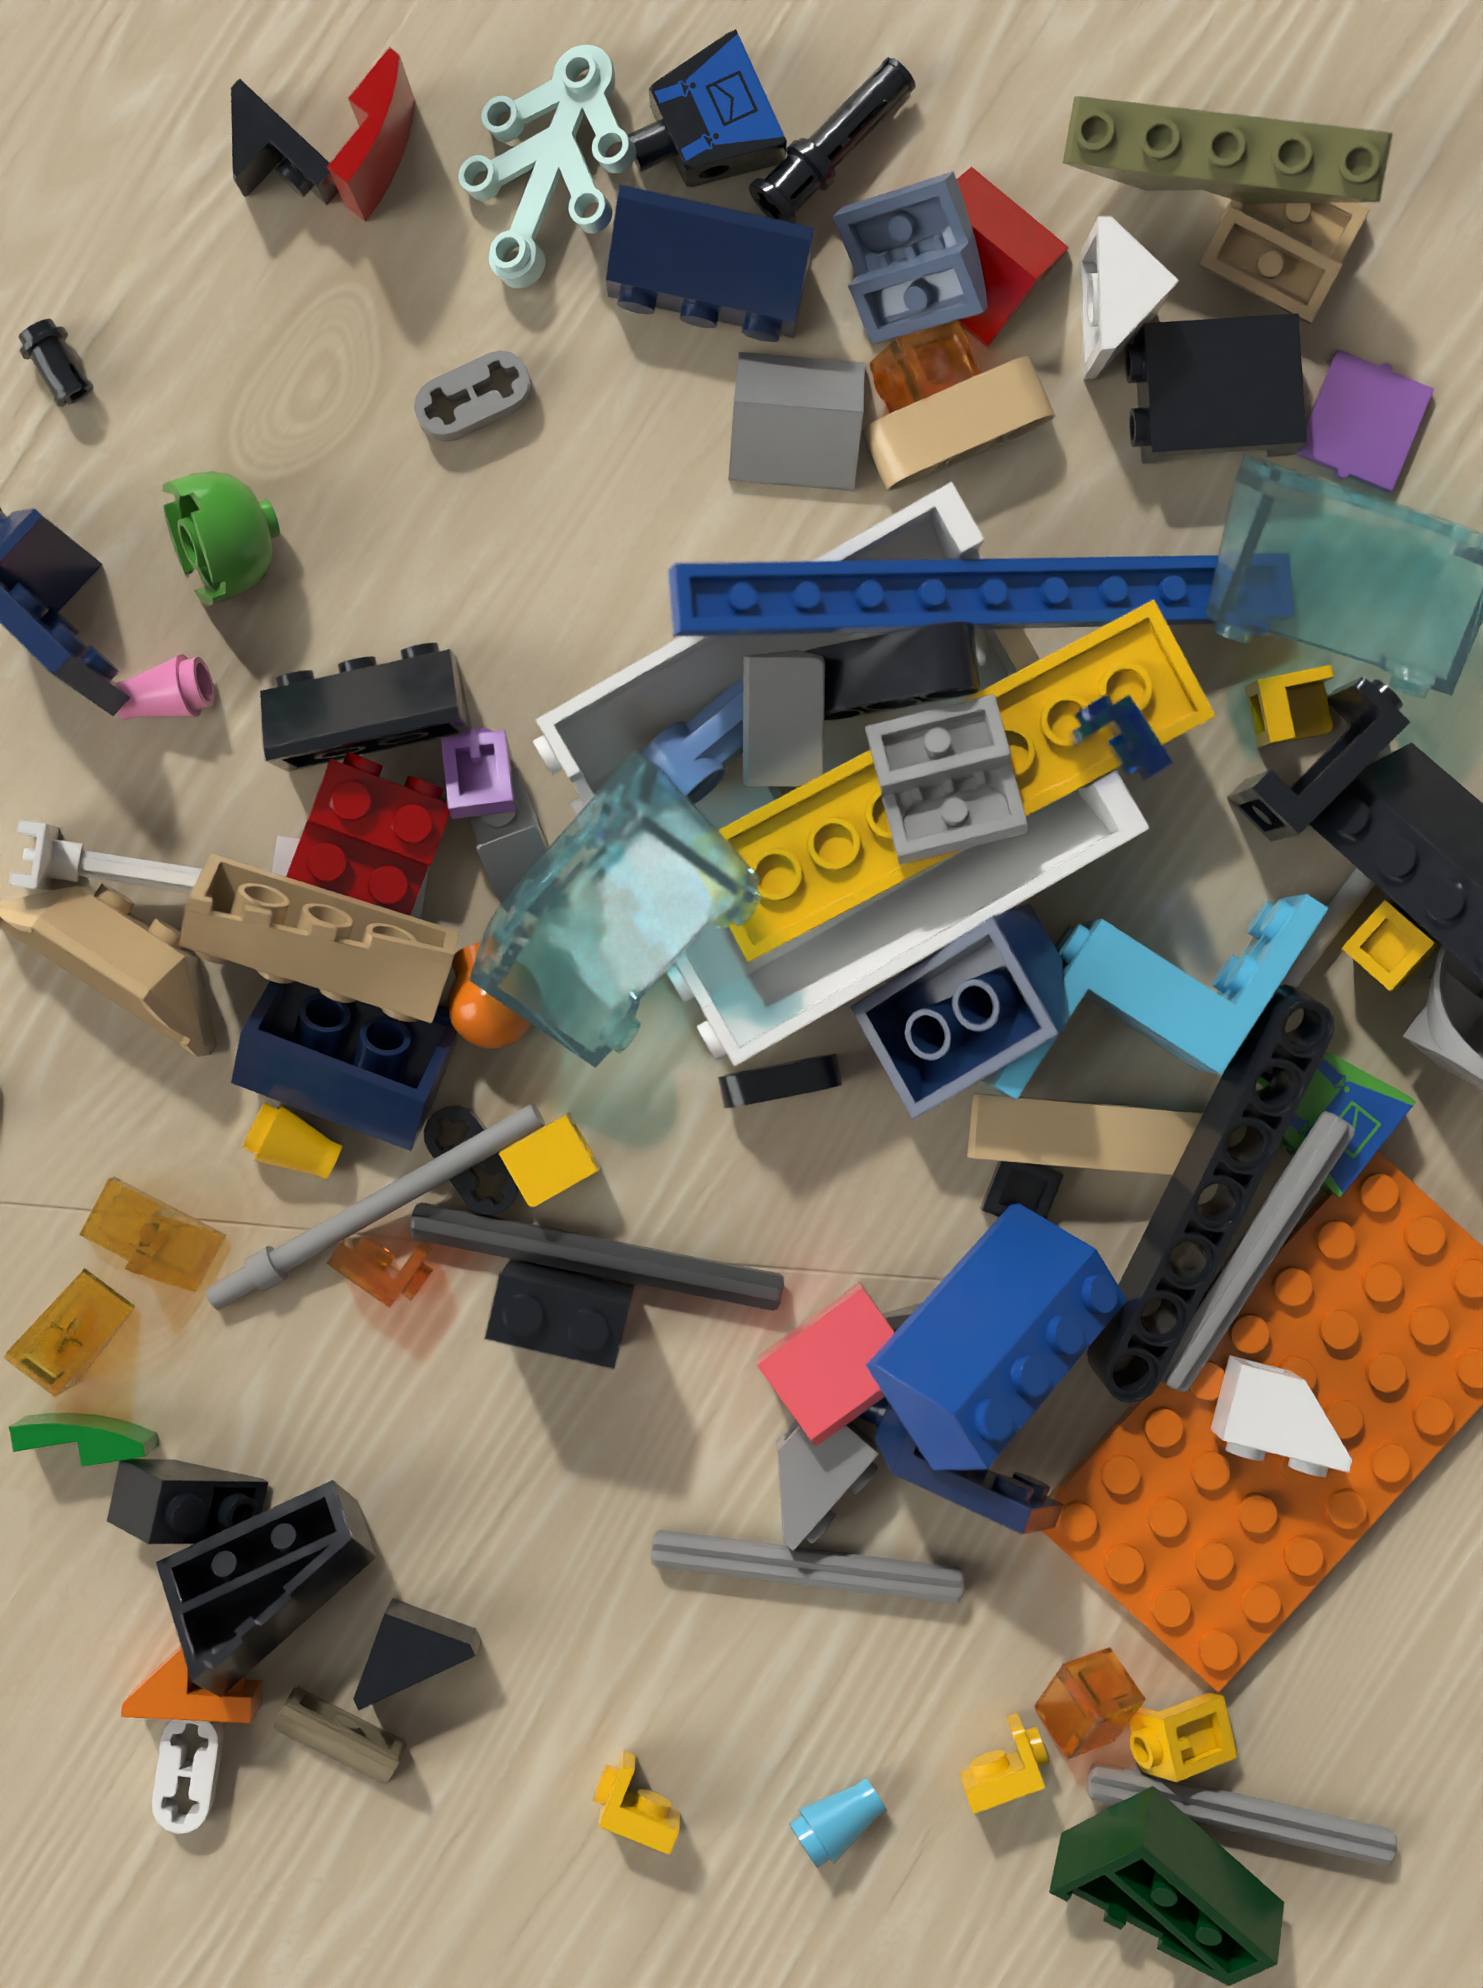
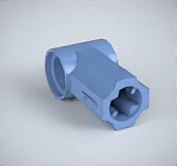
M737 680L689 722L680 721L667 727L648 744L641 755V761L683 808L690 807L707 796L726 774L725 768L743 753V684Z

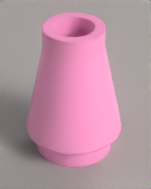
M179 654L128 680L116 682L130 697L118 711L119 716L123 720L136 717H198L202 709L212 707L214 703L212 678L206 663L200 657L188 659L184 654Z

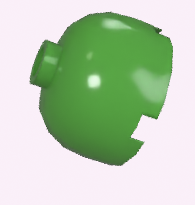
M220 472L195 473L163 484L162 492L175 496L174 502L164 504L163 507L169 534L185 575L197 569L205 587L194 590L198 598L206 606H210L237 597L254 588L266 576L272 561L273 548L271 538L278 537L280 534L278 519L271 503L267 499L258 501L250 487L230 474Z

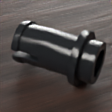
M44 319L30 325L20 333L18 338L23 345L20 349V354L23 359H31L52 393L57 407H64L67 403L70 405L88 395L94 387L85 376L65 342L68 337L66 329L61 326L56 327L52 319Z

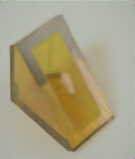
M84 1268L6 1352L4 1359L54 1397H57L80 1382L132 1313L135 1305Z

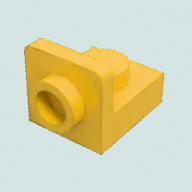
M1208 1692L1159 1712L1138 1707L1127 1713L1131 1729L1129 1739L1131 1752L1143 1773L1179 1782L1238 1758L1224 1695Z
M1018 1712L1006 1716L1018 1751L1007 1755L1004 1750L986 1752L971 1760L969 1769L959 1772L973 1814L1046 1788L1038 1768L1050 1763L1037 1726L1025 1730Z
M623 1751L617 1768L608 1764L605 1765L594 1792L592 1801L601 1804L598 1827L670 1855L680 1832V1812L671 1809L673 1806L672 1802L656 1792L638 1789L637 1793L633 1794L627 1791L635 1770L636 1755Z

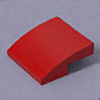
M390 47L348 97L359 128L327 166L345 206L365 222L380 203L396 174L408 143L413 121L415 98L401 57Z

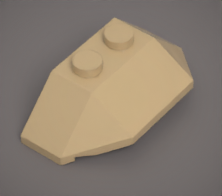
M101 883L97 891L89 887L72 886L0 901V928L164 1034L193 1055L200 1057L211 1054L217 1044L199 959L196 955L183 948V946H179L180 931L155 918L151 926L130 913L135 905L132 900L104 883Z

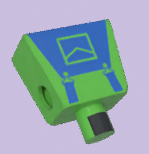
M1326 1051L1280 1145L1293 1158L1321 1113L1325 1111L1334 1113L1350 1123L1355 1129V1135L1320 1187L1325 1193L1341 1197L1416 1101L1403 1092ZM1269 1068L1258 1078L1257 1082L1264 1088L1273 1080L1275 1068Z

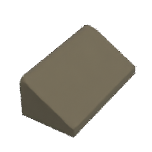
M294 1687L274 1725L278 1732L382 1784L388 1783L406 1747L405 1740L299 1687Z

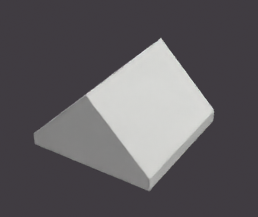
M1111 216L1097 217L1079 253L1083 380L1098 378L1126 348L1127 344L1135 338L1143 324L1149 323L1157 315L1179 282L1170 271Z

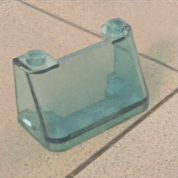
M1244 454L1233 484L1205 614L1216 622L1213 629L1214 632L1242 643L1250 644L1253 634L1267 636L1269 632L1377 666L1393 675L1389 683L1390 687L1406 694L1426 698L1429 689L1452 696L1483 621V533L1437 515L1265 459Z
M635 751L618 767L501 902L485 929L469 981L596 1068L612 1050L621 1053L629 1046L641 1025V1022L635 1018L640 999L710 924H713L718 929L727 927L731 922L740 926L752 915L761 899V893L757 891L759 875L660 766L641 752Z

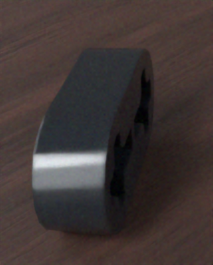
M837 1053L740 1071L718 1077L724 1108L745 1106L843 1085Z
M449 1105L436 1111L427 1120L424 1128V1142L434 1159L456 1147L452 1144L443 1148L437 1139L444 1132L440 1122L445 1117L453 1124L459 1123L462 1120L468 1124L470 1130L464 1135V1141L487 1128L471 1109L461 1105ZM499 1152L481 1161L480 1164L491 1176L499 1172L505 1175L507 1182L501 1187V1192L505 1197L502 1201L497 1202L492 1196H487L481 1200L476 1195L474 1190L480 1185L481 1181L472 1167L449 1180L464 1202L473 1211L483 1215H497L506 1211L517 1199L520 1191L501 1159Z

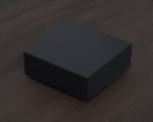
M998 1161L980 1209L1000 1217L1011 1204L1020 1203L1047 1219L1064 1174L1040 1164Z

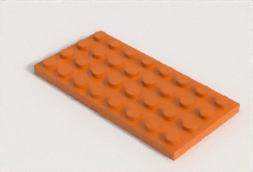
M1377 1151L1341 1197L1325 1193L1296 1224L1189 1390L1180 1392L1160 1381L1152 1395L1142 1401L1132 1403L1055 1487L1048 1497L1063 1503L1064 1506L1055 1528L1042 1530V1532L1219 1693L1483 1405V1246L1381 1152ZM1229 1355L1290 1370L1304 1379L1352 1459L1350 1471L1345 1472L1328 1467L1326 1477H1319L1288 1467L1290 1457L1266 1452L1264 1461H1256L1227 1452L1225 1450L1227 1441H1223L1211 1430V1425Z

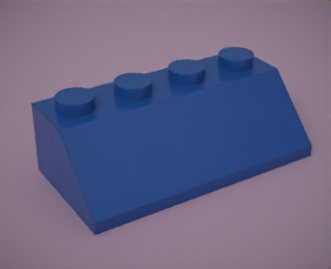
M1020 1203L1011 1204L866 1364V1367L932 1470L988 1469L1126 1303L1127 1299L1097 1249Z

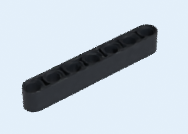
M1286 984L1278 986L1225 1068L1118 1284L1127 1301L1088 1347L1087 1358L1090 1367L1111 1395L1120 1401L1129 1403L1142 1401L1152 1395L1158 1387L1332 1040L1335 1026L1334 1017L1329 1008L1296 986ZM1298 1009H1303L1302 1022L1296 1029L1286 1032L1285 1027L1288 1018ZM1269 1068H1275L1274 1077L1270 1084L1263 1089L1256 1090V1084L1261 1074ZM1246 1126L1243 1139L1235 1146L1227 1148L1228 1139L1233 1131L1239 1127ZM1218 1184L1217 1192L1213 1198L1206 1203L1198 1204L1199 1197L1204 1189L1210 1185ZM1190 1241L1189 1248L1182 1257L1169 1261L1171 1253L1176 1246ZM1162 1298L1160 1306L1154 1313L1148 1316H1141L1143 1309L1148 1303ZM1134 1355L1132 1362L1127 1368L1122 1371L1113 1372L1116 1364L1121 1359Z

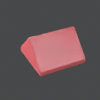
M859 1281L759 1354L756 1365L809 1439L817 1447L885 1397L867 1369L866 1364L891 1338L895 1330Z

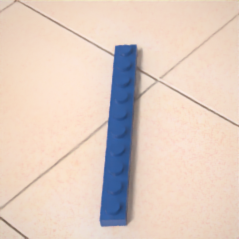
M1287 554L675 563L668 569L673 637L896 632L943 622H970L974 625V630L1103 627L1152 600H1155L1167 625L1281 623L1293 617Z

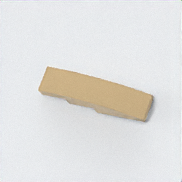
M973 1093L967 1157L1052 1166L1173 1175L1203 1112L1018 1097L1016 1100L1004 1095ZM1232 1134L1228 1139L1227 1148L1231 1147Z

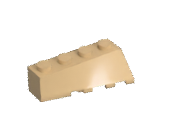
M210 853L188 897L179 946L194 950L198 957L211 963L228 964L235 962L257 969V972L262 977L273 982L287 984L296 981L319 988L323 995L338 1002L352 1003L358 1000L381 1007L385 1014L400 1021L414 1022L420 1019L432 1023L455 955L460 931Z

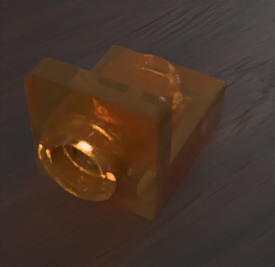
M958 320L898 337L870 362L875 389L880 398L885 401L890 413L981 374Z
M349 1236L339 1244L326 1263L389 1308L399 1299L401 1294L412 1301L434 1270L424 1263L433 1250L424 1242L414 1250L399 1271L391 1265L395 1256L384 1246L367 1236H363L360 1242Z

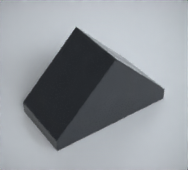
M392 1598L384 1613L353 1698L358 1711L475 1657L481 1643L477 1629Z

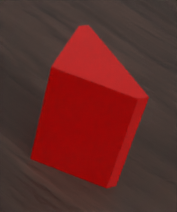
M971 166L957 178V182L976 240L988 307L983 313L958 319L955 322L988 348L1060 261L1069 247Z

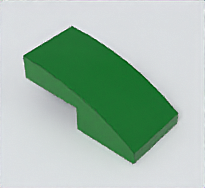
M47 1413L30 1415L9 1426L13 1452L77 1442L81 1467L145 1457L159 1446L156 1432L131 1422L95 1414Z

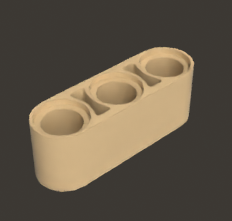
M1023 356L881 417L863 428L861 433L886 490L893 491L1035 430L1052 420L1056 415L1030 356Z

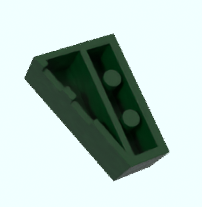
M1154 1786L1061 1833L1049 1893L1066 1902L1072 1897V1894L1105 1910L1104 1922L1120 1930L1126 1925V1922L1159 1938L1158 1950L1227 1986H1231L1278 1965L1284 1901Z

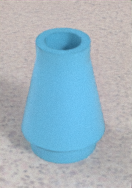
M864 1778L854 1786L799 1808L798 1810L801 1815L790 1822L789 1825L818 1868L828 1860L835 1864L873 1821L886 1812L887 1809L867 1778Z

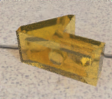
M115 1176L108 1178L79 1234L128 1260L126 1270L192 1292L198 1290L226 1237V1234Z

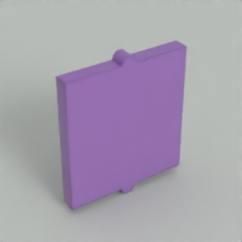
M1337 349L1306 422L1307 443L1294 455L1335 471V477L1338 480L1350 477L1386 493H1391L1434 388L1392 372V366L1389 363H1383L1378 366Z

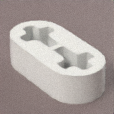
M170 1720L164 1728L160 1742L152 1797V1813L157 1823L165 1830L175 1834L189 1833L197 1829L210 1813L215 1801L224 1741L222 1722ZM190 1723L198 1725V1735L200 1737L208 1738V1741L202 1742L196 1751L193 1761L186 1760L187 1740L177 1737V1734H182ZM183 1777L191 1778L189 1799L199 1802V1804H193L188 1814L179 1813L178 1802L168 1799V1797L175 1795L182 1784Z

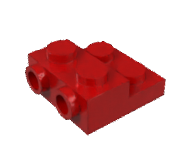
M347 752L343 763L330 759L286 877L410 916L427 869L432 864L450 815L448 803L440 800L444 789L413 776H407L404 786L380 778L383 765L356 754Z

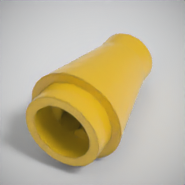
M263 1102L241 1148L255 1154L253 1161L313 1174L326 1180L339 1157L342 1145L331 1141L283 1103L277 1108Z

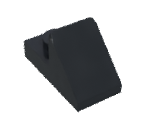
M239 78L231 87L232 167L234 181L244 197L250 195L275 168L280 177L300 196L304 198L311 190L327 205L339 192L327 168L330 162Z

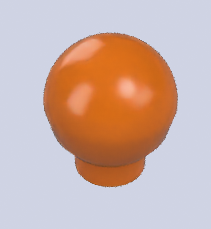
M480 942L457 951L451 964L456 979L448 996L449 1018L453 1027L462 1038L481 1048L498 1049L517 1042L530 1029L537 1009L535 990L525 974L512 964L504 961L499 944L496 942Z

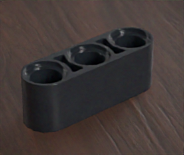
M970 622L930 624L804 651L820 655L825 661L824 721L851 718L958 698L980 691L974 625Z

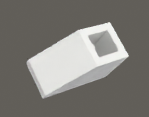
M1229 1355L1211 1425V1430L1223 1441H1227L1225 1449L1227 1452L1256 1461H1264L1266 1452L1290 1457L1288 1467L1319 1477H1326L1328 1467L1345 1472L1350 1471L1352 1459L1304 1379L1290 1370Z

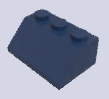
M620 185L606 274L608 297L618 299L617 305L634 313L653 314L655 307L680 313V320L697 327L716 328L718 321L743 327L742 333L760 341L778 342L780 335L794 338L810 265L814 228Z
M1030 903L988 918L850 1006L912 1120L1065 1031L1062 958Z
M269 981L240 1033L231 1083L412 1151L432 1109L459 1034L449 1018V1008L441 1005L437 1006L432 1023L420 1019L414 1022H404L388 1016L382 1011L381 1007L358 1000L352 1003L338 1002L323 995L319 988L294 981L284 984Z

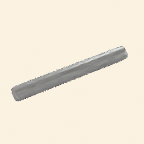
M1327 1111L1321 1113L1203 1295L1161 1379L1167 1386L1180 1392L1189 1390L1355 1135V1129L1350 1123L1334 1113Z
M665 1530L656 1531L653 1536L650 1559L651 1564L658 1568L954 1605L960 1603L964 1591V1573L960 1568L953 1566L797 1547L793 1551L785 1545Z
M1099 1761L1092 1763L1088 1772L1086 1791L1093 1800L1116 1805L1154 1786L1192 1821L1198 1824L1385 1867L1391 1865L1394 1861L1397 1849V1836L1386 1827L1186 1781L1174 1782L1143 1773L1142 1771Z

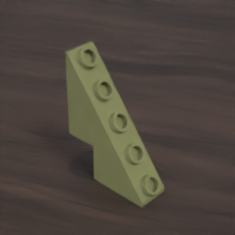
M1076 96L1072 106L1063 164L1145 191L1205 190L1244 204L1380 202L1393 134L1375 130Z

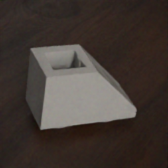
M796 1419L777 1439L784 1543L793 1551L804 1538L810 1543H814L833 1522L836 1514L831 1508L846 1491L853 1496L860 1492L877 1471L878 1466L872 1462L879 1455L875 1443L852 1422L845 1425L817 1447L809 1439Z

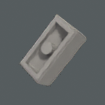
M800 650L743 656V785L748 787L802 786L823 775L825 661L822 656Z

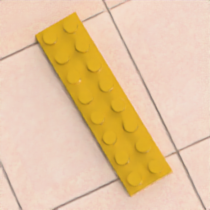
M1155 600L1140 606L961 701L964 702L992 694L995 695L1011 753L1013 773L1026 817L1216 716ZM870 750L687 846L748 963L962 851L958 850L899 865Z

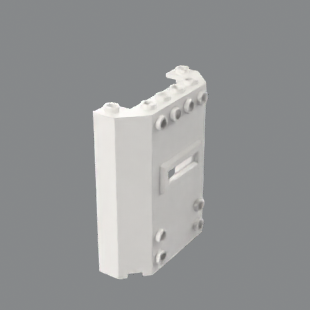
M950 482L813 561L983 559L978 549L983 543L984 537L953 483ZM1023 629L974 630L980 691L1040 660ZM891 632L682 636L537 718L536 721L544 735L533 740L551 774L554 775L564 769L575 786L580 797L569 803L588 836L598 830L602 833L612 852L601 859L620 892L632 886L644 908L633 915L649 943L654 947L663 941L676 964L665 970L681 999L685 1003L696 997L707 1021L698 1025L697 1028L715 1060L728 1055L734 1066L956 940L988 918L1010 909L1149 829L1118 772L1115 771L1027 816L1028 833L966 848L748 963L687 846L783 796L778 787H748L743 785L742 753L725 768L726 774L707 796L694 805L683 808L641 761V755L648 744L667 727L680 721L689 722L737 680L743 684V656L792 650L806 651ZM972 695L851 718L824 721L823 774L870 750L865 726L956 704Z

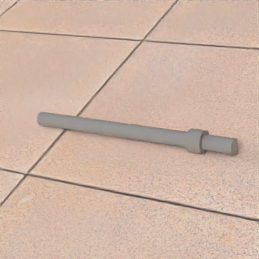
M532 1103L280 1247L274 1249L271 1246H267L247 1257L243 1268L206 1288V1296L210 1304L216 1310H220L257 1288L265 1292L288 1278L287 1271L542 1128L545 1126V1122L540 1111Z

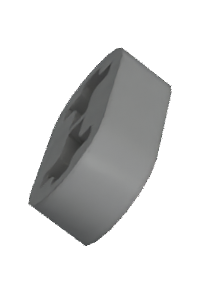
M499 350L483 355L423 385L415 398L414 409L417 420L426 434L436 440L448 442L464 437L515 413L525 406L530 397L532 387L528 369L521 358L511 352ZM502 368L507 376L517 373L520 377L511 383L513 394L509 397L502 398L498 390H492L479 397L476 395V392L493 383L491 372L495 369ZM445 395L450 403L470 396V401L454 409L456 420L453 423L444 425L440 417L428 419V414L436 410L433 399L437 396Z

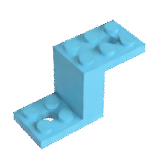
M1308 894L1278 898L1275 904L1266 901L1254 915L1246 930V933L1253 938L1241 957L1238 958L1232 954L1215 976L1212 987L1219 990L1217 993L1103 919L1085 921L1082 925L1078 924L1076 927L1069 925L1055 944V948L1062 958L1064 1026L1081 999L1085 997L1194 1069L1222 1075L1329 908ZM1057 1036L981 1081L1001 1094L1017 1100Z

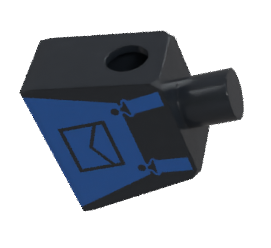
M736 29L726 33L654 82L649 88V100L656 122L627 134L635 145L636 156L634 162L640 172L673 158L687 187H695L776 166L786 158L787 140Z

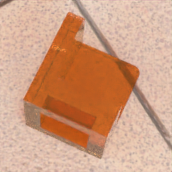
M1111 1647L1063 1663L1035 1703V1710L1067 1759H1071L1114 1742L1146 1698Z

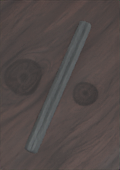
M423 1202L416 1204L409 1225V1234L414 1240L770 1311L778 1309L783 1294L784 1277L779 1273Z

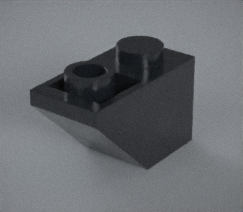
M178 1460L119 1461L107 1522L147 1544H196L262 1513L268 1481L254 1476Z

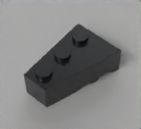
M334 1480L156 1562L193 1683L222 1697L377 1558L358 1501Z

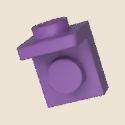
M472 728L461 732L456 737L441 739L448 810L452 819L516 811L511 771L513 759L505 730L492 731L486 728Z

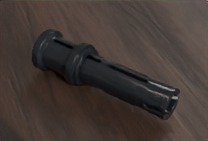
M887 57L881 66L808 140L805 138L794 140L786 149L787 157L764 180L756 178L750 184V195L768 218L795 223L797 219L795 213L818 189L826 191L833 184V178L836 176L835 168L907 94H910L915 89V81L909 71L896 59Z

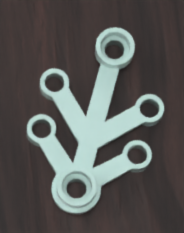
M579 45L565 52L554 67L552 80L515 101L507 96H496L490 99L482 110V123L491 135L501 142H509L516 139L522 133L525 124L556 109L550 127L492 160L482 155L472 156L465 160L459 169L458 179L460 185L472 198L478 201H486L493 198L499 192L501 186L533 169L510 230L499 234L493 240L489 251L491 269L505 284L512 288L521 289L531 286L541 277L546 263L545 254L535 239L561 173L571 194L568 207L569 214L583 231L587 233L600 232L608 226L612 219V206L597 189L575 138L584 113L596 134L592 143V153L606 171L610 173L623 172L635 160V145L619 127L608 101L614 91L615 68L609 56L597 46ZM589 69L588 75L583 80L575 82L580 73ZM511 112L509 120L504 125L496 126V121L501 114ZM622 142L620 152L614 157L607 158L606 152L608 148L614 143ZM482 171H488L485 181L480 185L473 186L476 175ZM593 202H599L598 210L593 216L589 218L582 217L586 206ZM520 247L517 257L512 261L505 262L507 255L514 248Z

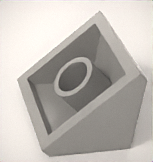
M739 352L728 481L854 491L863 419L865 362Z

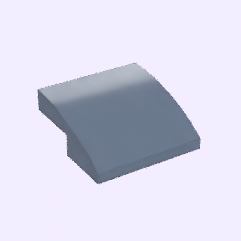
M954 171L841 207L833 216L856 273V278L848 285V288L871 344L983 313L987 309L986 290L976 240Z

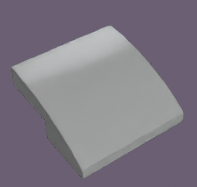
M994 694L865 726L899 865L1028 833V823L1011 765V753Z

